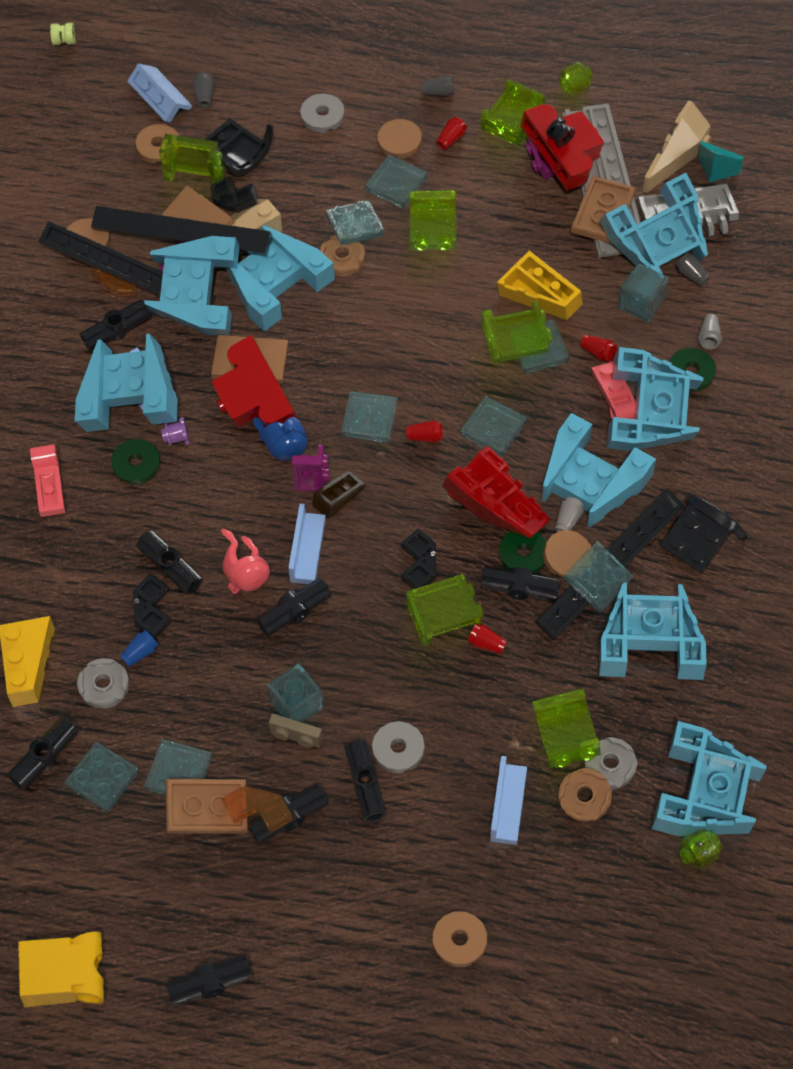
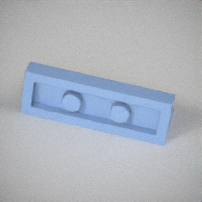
M137 64L127 82L164 121L171 122L179 108L187 110L192 108V105L156 67Z
M301 503L299 504L289 562V576L292 583L310 584L317 577L326 515L306 513L305 504Z
M501 756L490 841L517 845L527 767L506 764L507 756Z

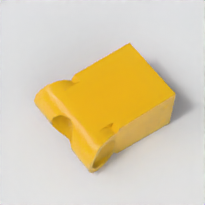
M88 932L73 939L57 938L19 941L20 997L24 1007L75 1001L91 1004L103 1003V978L97 971L102 958L101 933Z

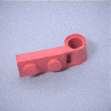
M614 361L592 367V376L609 405L611 419L618 417L635 420L636 401L625 380L612 379Z
M55 444L30 448L40 516L45 517L65 513Z

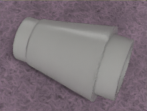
M708 314L704 317L698 336L700 345L705 349H715L722 341L718 317L714 314Z
M566 497L565 501L561 502L554 528L556 532L563 530L571 531L584 513L583 502L573 497Z

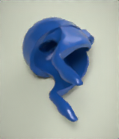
M254 417V426L259 431V439L266 444L269 453L277 460L291 461L292 456H301L305 452L307 436L299 419L291 417L284 424L275 422L264 428L263 423L257 417Z

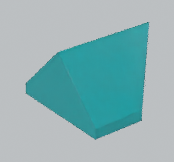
M704 141L700 143L698 160L709 182L740 174L743 156Z

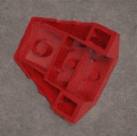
M489 446L481 450L465 468L458 466L447 475L443 487L448 491V494L453 499L458 500L482 521L531 538L551 520L533 497L528 498L521 489L524 486L519 479L515 481L508 472L510 469L509 465Z

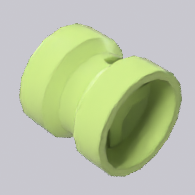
M66 23L65 25L51 24L50 32L53 46H60L61 43L75 45L74 23Z

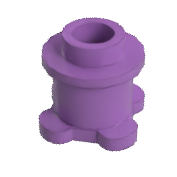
M181 417L178 423H165V428H161L164 443L168 442L169 446H172V443L185 441L186 445L190 444L184 417Z

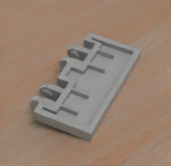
M728 185L695 188L698 196V210L702 218L701 225L704 226L707 235H714V223L718 224L722 234H727L728 223L725 215L729 221L739 219V212ZM662 194L638 197V206L643 220L669 208Z

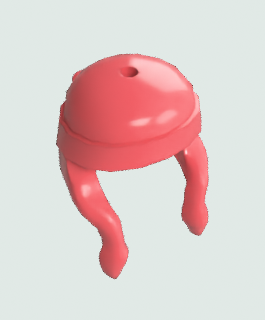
M223 528L221 530L222 534L231 542L223 560V571L230 582L228 588L233 594L238 593L240 590L247 592L257 590L269 578L270 569L268 563L259 556L258 548L246 536L241 537L242 541L252 550L251 556L238 560L236 555L238 541L232 532Z

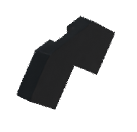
M230 176L211 184L212 201L216 206L238 213L258 204L256 187L253 183L235 190L234 180Z
M418 528L401 543V548L416 560L401 574V579L416 593L420 594L436 579V543Z
M149 573L133 590L134 624L142 632L146 630L155 640L171 623L170 618L154 607L169 592V588Z

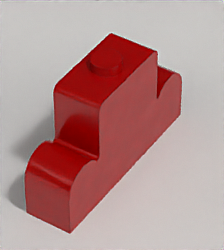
M543 104L525 110L520 126L564 188L568 191L584 185L589 179L593 160L599 158L604 144V140L599 135L596 127L590 123L581 111L562 117L566 121L567 126L575 129V135L568 144L559 147L555 143L554 138H549L546 135L550 124L557 119L556 109L550 105Z
M250 335L233 344L227 352L228 360L233 369L212 381L220 397L217 403L222 413L228 412L236 427L245 425L254 420V417H260L265 427L275 422L284 424L291 417L297 418L253 336Z

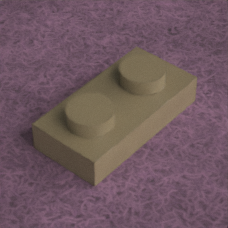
M272 714L270 718V733L281 740L291 739L307 748L312 746L320 748L323 741L321 728L276 714Z

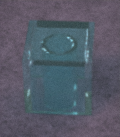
M637 263L621 286L618 308L649 323L666 298L669 277Z
M299 663L267 684L269 700L282 717L304 722L324 708L322 691Z

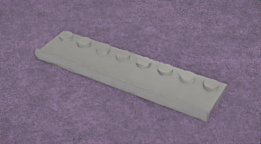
M609 103L582 107V110L579 111L585 114L604 140L599 158L593 160L588 181L584 185L579 186L582 199L592 176L631 186ZM565 109V112L562 113V117L568 116L579 111L570 112L569 109ZM633 198L629 211L636 224H639L640 218ZM593 239L598 259L623 254L614 244Z

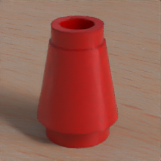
M458 117L449 119L436 140V144L441 149L446 150L466 134L467 125Z
M586 334L580 342L581 348L602 362L612 361L617 352V345L610 339Z
M434 419L407 426V440L434 444L437 441H442L443 428L441 421L436 422Z
M475 623L467 642L471 643L472 647L501 654L507 640L502 639L501 636L483 623L482 625Z

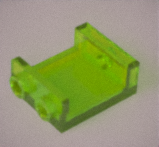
M507 79L504 91L490 110L485 108L481 113L480 129L520 146L527 136L520 126L524 111L545 104L546 96L539 91L532 90L518 82Z
M171 134L164 135L159 149L164 180L173 181L176 171L210 176L211 184L223 179L224 167L221 166L222 152H219L218 142Z
M410 191V249H456V191Z
M538 301L532 302L531 310L493 317L491 310L482 311L481 326L493 363L549 352V342H552L551 329L545 326V311L540 309Z
M464 574L406 591V604L422 646L432 644V636L470 624L475 625L477 623L481 625V618L484 617L480 603H475L473 585L471 582L466 581Z
M583 689L532 702L550 768L565 767L572 762L579 760L588 761L601 755L599 739L593 727Z

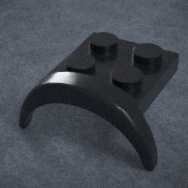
M229 118L199 143V149L222 165L231 174L236 176L245 175L257 167L267 155L272 143L273 125L268 124L266 126V132L262 140Z
M688 495L683 501L688 506L660 546L703 574L732 532L742 541L747 539V534L733 518L715 505L698 496Z

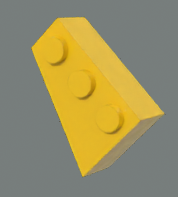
M530 251L497 282L499 296L567 320L583 305L581 290Z
M50 616L0 625L6 689L12 707L39 702L45 676V665L50 654V643L55 632Z

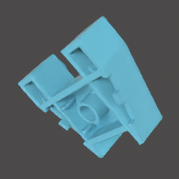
M686 173L670 180L659 189L669 207L666 210L636 224L628 207L624 204L608 212L599 220L609 240L654 284L665 278L660 266L691 250L699 261L708 255L706 240L703 237L701 226L702 218L698 210L697 192Z
M266 225L262 226V230L271 231L272 233L267 256L251 254L238 263L237 268H226V272L232 284H234L249 318L264 332L282 319L281 305L276 297L303 279L318 292L335 280L334 263L319 249Z
M210 236L150 251L153 260L156 263H164L160 301L145 300L144 304L149 311L177 321L186 327L189 326L206 335L230 336L232 313L229 307L210 305L214 267L237 268L240 247L235 237Z
M146 334L145 351L112 354V350L102 340H97L77 394L75 405V422L86 432L109 429L110 407L142 403L143 414L153 424L177 422L178 399L171 384L172 380L164 362L165 358L161 346L150 334Z
M619 347L614 356L612 379L638 382L635 420L613 417L608 425L606 448L632 451L634 448L640 450L694 439L699 432V427L686 426L689 389L697 390L703 382V377L688 370L684 371L671 365L672 363L664 359L662 361L653 357L651 353L645 350Z
M571 413L558 430L543 484L542 501L545 502L551 493L563 499L573 497L580 500L584 504L583 510L589 513L587 526L592 527L611 510L619 508L624 504L625 500L631 496H636L643 490L654 474L656 458L634 448L618 469L584 450L591 440L592 424Z
M623 582L608 624L601 637L599 676L625 677L627 650L677 651V679H704L706 670V641L703 634L699 631L697 619L690 609L689 600L682 584H678L676 596L627 595V583Z
M678 721L673 732L668 757L694 764L688 796L686 800L662 793L656 807L652 829L675 836L749 834L756 822V818L742 815L748 781L752 779L760 782L767 766L751 756L747 757L738 752L730 743L722 742L712 736V732L707 729Z

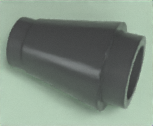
M198 73L193 80L198 106L202 108L211 105L215 81L209 73Z
M446 74L422 82L423 95L449 97L450 94H455L453 76H447Z
M686 253L676 264L679 273L700 287L710 279V276L695 255Z

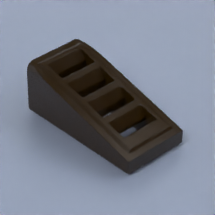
M348 470L313 494L312 506L329 519L359 494L366 484ZM345 482H347L348 484H350V485L352 486V488H349V487L345 484Z

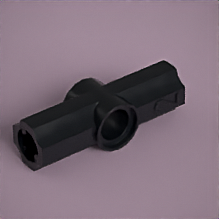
M139 299L120 311L110 310L104 315V320L82 331L80 337L86 348L90 351L94 350L97 340H102L104 343L110 340H121L126 337L128 330L151 318V313L144 304L145 302Z
M146 531L140 536L136 543L137 548L159 568L162 576L169 578L186 595L193 594L203 582L202 578L179 557V553L175 548L169 547L153 531ZM167 561H174L171 564H165Z
M488 565L484 568L481 588L505 592L509 597L516 600H527L530 597L549 602L557 600L560 580L534 575L527 568L516 567L513 570Z
M318 578L297 592L291 590L282 595L275 606L256 617V622L261 631L269 637L290 623L298 624L309 615L310 610L331 598V592L326 583Z
M60 717L42 737L31 742L29 751L7 773L8 778L18 788L25 791L44 770L54 766L57 756L78 734V730L66 718ZM41 751H48L45 756H37Z
M361 740L352 741L344 746L362 816L364 821H378L386 816V810L367 742ZM362 778H370L372 780L368 784L359 782Z
M316 783L294 797L286 796L279 799L272 805L271 810L248 822L247 825L254 839L260 845L282 831L289 832L303 824L306 817L329 805L328 800L321 787Z
M244 954L219 964L214 962L203 964L189 975L166 982V987L174 1008L198 998L211 999L224 993L226 988L251 980L253 977Z

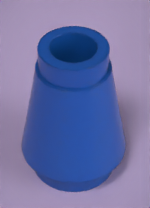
M146 630L141 634L138 632L120 657L131 667L133 664L154 653L158 643Z

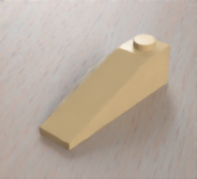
M688 101L678 115L673 134L667 135L661 154L658 153L645 175L643 192H649L697 157L702 141L710 143V124L693 102Z
M257 199L258 204L238 213L235 212L231 216L235 220L232 226L262 230V226L266 225L282 232L281 214L268 199Z

